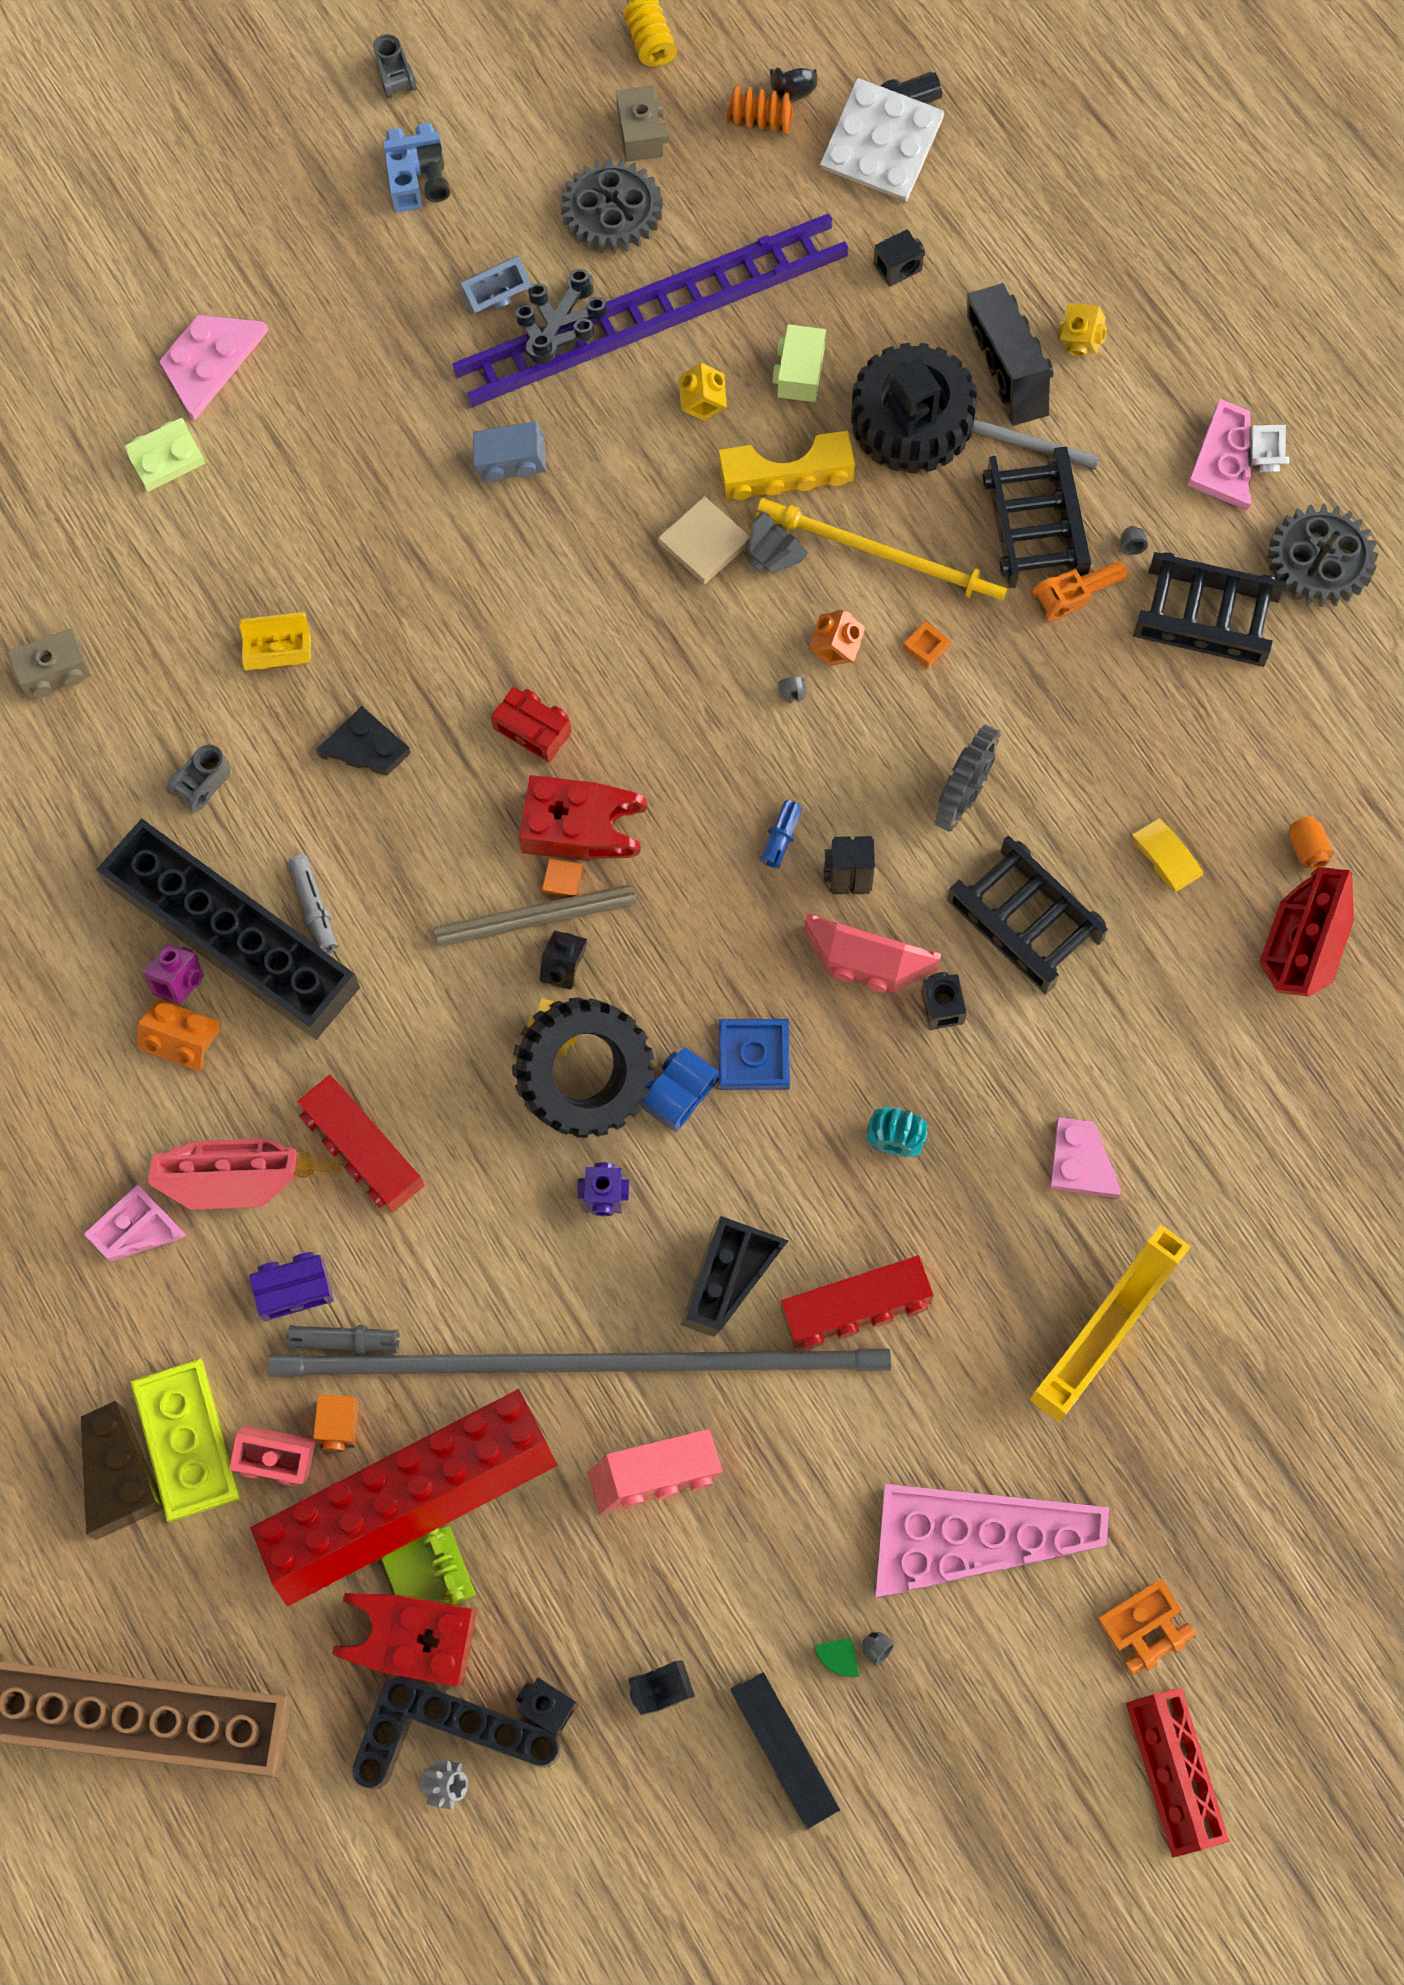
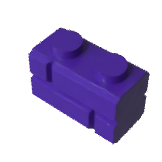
M313 1252L301 1253L292 1258L293 1262L280 1266L278 1262L265 1263L257 1267L258 1272L249 1274L257 1310L264 1322L334 1302L326 1265L320 1254L314 1256Z

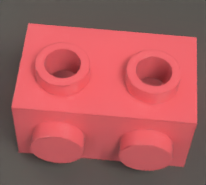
M244 1425L236 1433L229 1470L240 1472V1475L248 1478L258 1479L267 1477L276 1479V1482L283 1485H303L310 1475L316 1441L313 1438Z

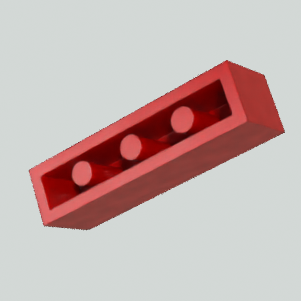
M328 1075L297 1101L303 1111L299 1115L300 1119L312 1132L318 1128L325 1136L321 1140L322 1144L334 1157L340 1154L347 1161V1164L343 1166L356 1183L362 1179L370 1189L366 1194L379 1209L385 1205L393 1213L425 1186L416 1170L331 1075Z
M917 1255L782 1299L780 1308L794 1348L803 1346L804 1350H810L823 1345L825 1338L838 1335L839 1339L847 1338L859 1332L858 1327L872 1323L873 1327H880L894 1320L893 1316L904 1312L908 1316L920 1314L928 1309L927 1305L932 1303L934 1295L920 1256Z

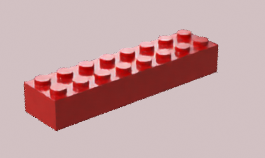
M517 1389L253 1525L250 1529L271 1583L288 1607L558 1465L520 1389Z

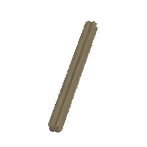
M628 884L435 926L433 934L437 946H444L633 905L636 903V894L633 885Z

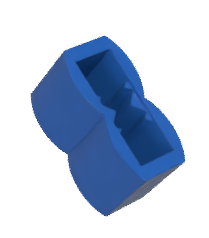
M686 1047L678 1054L672 1052L662 1066V1069L665 1070L664 1073L657 1080H649L646 1088L651 1090L648 1099L642 1098L641 1100L642 1108L674 1132H677L684 1125L696 1107L704 1100L719 1080L718 1070Z

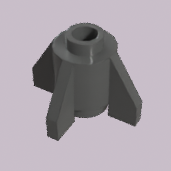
M763 511L754 519L747 551L751 556L748 562L762 574L766 570L774 573L798 564L809 552L799 544L800 541L796 537L786 532Z

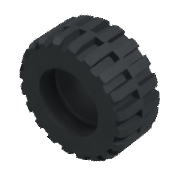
M903 343L897 349L890 346L882 350V356L876 354L867 361V367H862L857 375V382L854 383L851 408L853 434L855 439L860 441V448L865 454L873 453L872 460L878 464L883 465L885 462L889 464V469L899 472V468L908 469V473H918V469L925 468L926 472L936 470L938 463L945 466L953 461V455H960L965 449L966 442L970 440L977 406L976 385L972 382V375L966 367L961 369L962 361L954 355L951 357L947 356V350L937 347L935 350L929 348V344L919 343V346ZM921 357L941 387L939 406L943 412L937 417L936 424L907 437L894 416L887 411L884 405L888 402L889 393L891 392V371L902 362H911Z
M575 997L569 998L568 1002L557 1001L549 1004V1010L546 1012L540 1010L532 1017L535 1021L530 1027L524 1026L520 1033L523 1036L520 1045L515 1044L513 1055L517 1057L516 1064L512 1065V1075L517 1078L518 1084L515 1085L518 1095L525 1101L524 1105L540 1121L565 1135L569 1133L575 1137L587 1138L588 1134H594L599 1137L607 1135V1129L613 1127L616 1130L626 1125L624 1119L628 1115L635 1117L639 1113L641 1108L637 1106L641 1098L647 1100L651 1092L650 1089L646 1088L648 1080H654L655 1069L650 1067V1060L654 1059L652 1048L646 1045L648 1037L644 1030L637 1027L636 1021L630 1015L600 1000ZM580 1034L595 1035L603 1039L611 1048L613 1055L611 1077L605 1087L590 1098L584 1100L568 1098L557 1089L553 1081L552 1067L555 1056L563 1044L571 1038Z

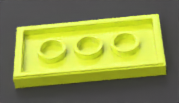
M200 1358L130 1381L167 1522L171 1523L241 1500L234 1472L229 1470L231 1461L203 1360Z

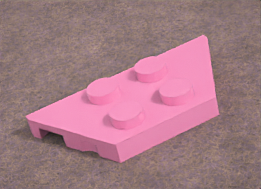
M197 315L159 361L161 368L173 385L176 394L183 402L191 419L195 420L265 336L268 332L266 323L262 321Z

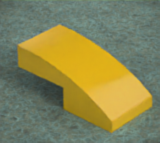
M1160 818L1132 834L1133 844L1154 864V872L1175 893L1203 876V870L1192 854Z

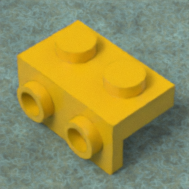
M305 612L247 618L239 621L243 639L242 662L244 670H263L270 667L297 666L311 663V636Z

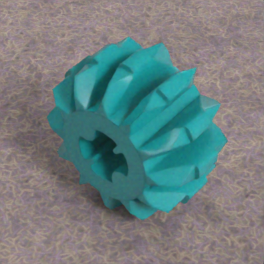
M887 1106L882 1109H875L868 1122L866 1141L872 1145V1148L881 1150L884 1154H891L895 1157L903 1156L905 1158L920 1155L924 1143H926L928 1124L922 1120L920 1115L912 1114L910 1110H901L899 1107L892 1109Z

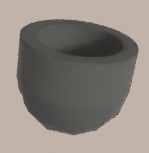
M1130 526L1122 532L1120 543L1121 549L1125 554L1137 555L1147 549V536L1143 529Z
M790 677L778 682L780 695L786 702L792 703L791 697L796 696L797 702H800L805 697V678Z
M872 1632L863 1640V1653L869 1661L878 1666L891 1653L895 1642L884 1633Z

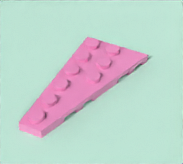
M885 1484L875 1599L1105 1547L1107 1545L1109 1507Z

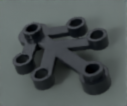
M576 269L571 272L567 280L568 290L556 311H554L548 300L547 287L544 284L536 283L529 287V300L532 304L536 305L547 324L543 333L535 323V312L532 306L521 305L515 310L518 325L523 326L530 338L526 343V351L534 362L539 364L549 363L556 357L558 348L580 340L586 341L594 336V328L590 319H600L606 315V302L600 297L589 299L586 308L570 313L578 299L587 298L594 291L593 278L586 270ZM574 325V330L557 335L561 329Z

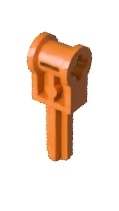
M1117 561L1081 577L1077 570L1074 569L1060 576L1042 581L1033 589L1032 595L1041 601L1047 612L1045 614L1047 620L1050 622L1057 621L1067 614L1087 606L1092 593L1125 580L1128 577L1127 568L1124 563Z

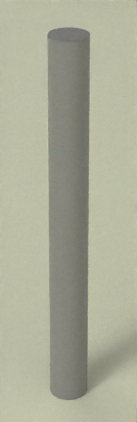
M977 419L974 421L972 431L974 433L1053 456L1054 448L1066 447ZM1067 447L1070 462L1096 469L1099 456Z

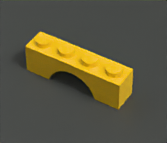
M848 430L816 435L810 451L802 458L789 463H775L766 460L755 451L752 445L719 450V468L725 500L735 499L742 501L751 496L764 494L775 496L784 491L798 489L808 491L818 486H841L847 482L854 481L855 462Z

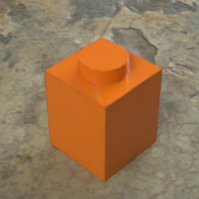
M318 1394L313 1439L319 1445H323L322 1450L344 1452L345 1446L355 1447L360 1403L355 1397Z

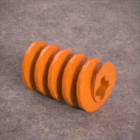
M736 84L729 100L727 124H729L732 117L736 126H741L744 119H746V125L751 129L756 121H758L759 129L764 131L770 122V128L773 133H776L782 125L784 135H788L793 119L794 103H790L789 93H785L782 100L778 101L777 92L774 90L769 99H766L765 91L762 88L757 97H754L751 86L748 87L743 95L741 94L740 84Z

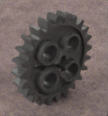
M609 158L607 159L606 166L602 167L598 161H595V169L591 170L584 165L583 176L574 173V183L566 182L567 192H562V203H560L563 224L568 226L570 236L576 234L578 244L587 240L589 250L597 244L599 245L600 253H603L606 247H611L613 254H616L618 246H622L628 252L629 243L633 242L636 246L640 247V237L649 240L651 238L650 230L658 229V220H662L663 209L660 186H655L654 176L647 178V170L645 168L636 172V163L633 162L626 168L624 167V160L621 159L617 166H613Z
M1322 504L1319 512H1316L1314 507L1309 505L1306 514L1300 509H1296L1293 518L1286 515L1282 525L1278 524L1274 535H1272L1269 543L1271 547L1267 554L1268 558L1273 559L1269 570H1278L1275 578L1280 581H1286L1283 591L1285 592L1293 588L1296 590L1293 599L1296 600L1303 594L1306 596L1307 605L1312 602L1313 598H1316L1320 607L1324 606L1326 599H1330L1333 606H1337L1340 596L1347 603L1350 602L1353 593L1359 596L1364 586L1369 585L1372 579L1371 575L1374 574L1377 565L1374 563L1378 558V553L1373 551L1377 542L1367 540L1371 530H1360L1363 522L1362 519L1352 522L1350 521L1351 511L1341 516L1339 515V506H1336L1333 512L1330 513L1327 511L1325 504ZM1311 532L1318 533L1322 537H1316L1312 535ZM1337 534L1338 537L1333 542L1329 553L1323 557L1314 575L1311 577L1307 576L1332 535ZM1340 549H1346L1349 552H1351V554H1346L1342 552ZM1294 557L1303 558L1306 562L1297 561ZM1323 573L1331 574L1334 576V579L1327 578Z
M985 724L979 729L977 735L975 734L972 743L962 750L952 768L953 773L949 775L947 784L939 798V810L934 821L936 826L952 832L967 809H971L983 788V782L987 781V776L997 755L995 751L999 743L1001 731Z

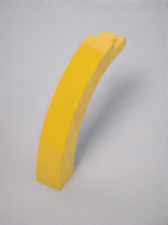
M1160 1225L1111 1293L1029 1400L1044 1413L1060 1423L1191 1246L1163 1225Z

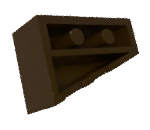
M113 1401L81 1416L86 1535L98 1540L164 1508L159 1491L125 1408L116 1401Z

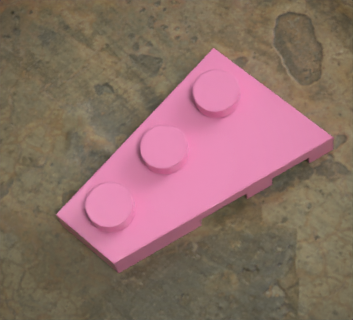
M1222 399L1218 401L1187 486L1244 510H1248L1251 505V494H1249L1251 467L1248 466L1250 411Z

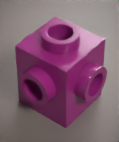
M167 943L143 972L152 994L181 1005L204 977L198 962V956L186 947L179 948Z

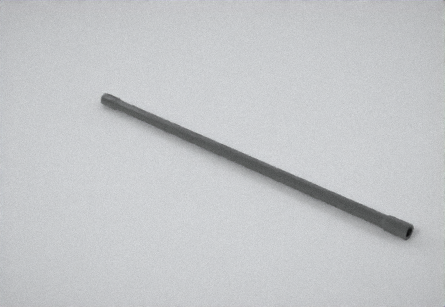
M890 1348L857 1349L854 1351L389 1356L270 1355L268 1360L269 1377H301L304 1375L814 1369L891 1370Z

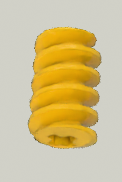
M631 0L626 5L623 15L628 31L631 33L635 49L638 52L639 60L648 67H659L670 63L677 55V47L670 34V28L666 24V18L659 5V0Z

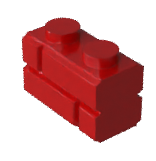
M512 687L503 699V702L499 704L492 714L493 729L545 761L551 762L559 751L560 746L565 743L571 734L569 716L557 706H552L550 709L540 703L541 699L531 690L525 689L522 692Z

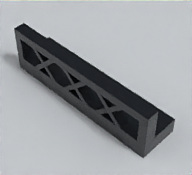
M764 1672L742 1685L739 1683L731 1688L730 1691L806 1830L840 1811L839 1806Z

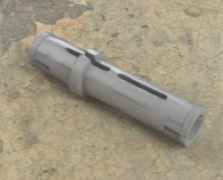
M302 854L293 856L287 862V866L304 910L305 917L303 921L305 927L310 929L316 946L327 954L332 953L339 946L331 929L330 922L332 918L330 912L325 910L308 856Z

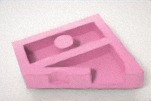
M1058 1118L1050 1189L1119 1198L1121 1189L1094 1122Z
M136 1185L84 1233L110 1262L180 1240L186 1236L139 1185Z

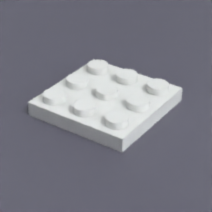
M857 78L820 163L821 169L907 202L943 120L944 110Z

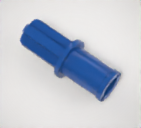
M790 800L783 802L774 827H770L768 830L770 836L759 859L761 863L767 861V866L780 868L789 842L794 841L793 831L802 811L800 804Z

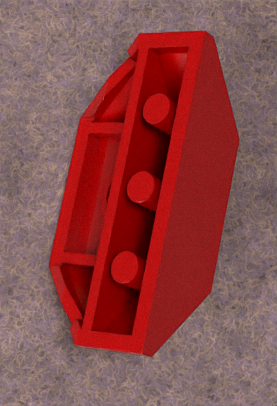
M1317 867L1311 873V877L1300 883L1281 900L1259 961L1277 993L1310 997L1333 982L1354 922L1353 881L1350 870Z

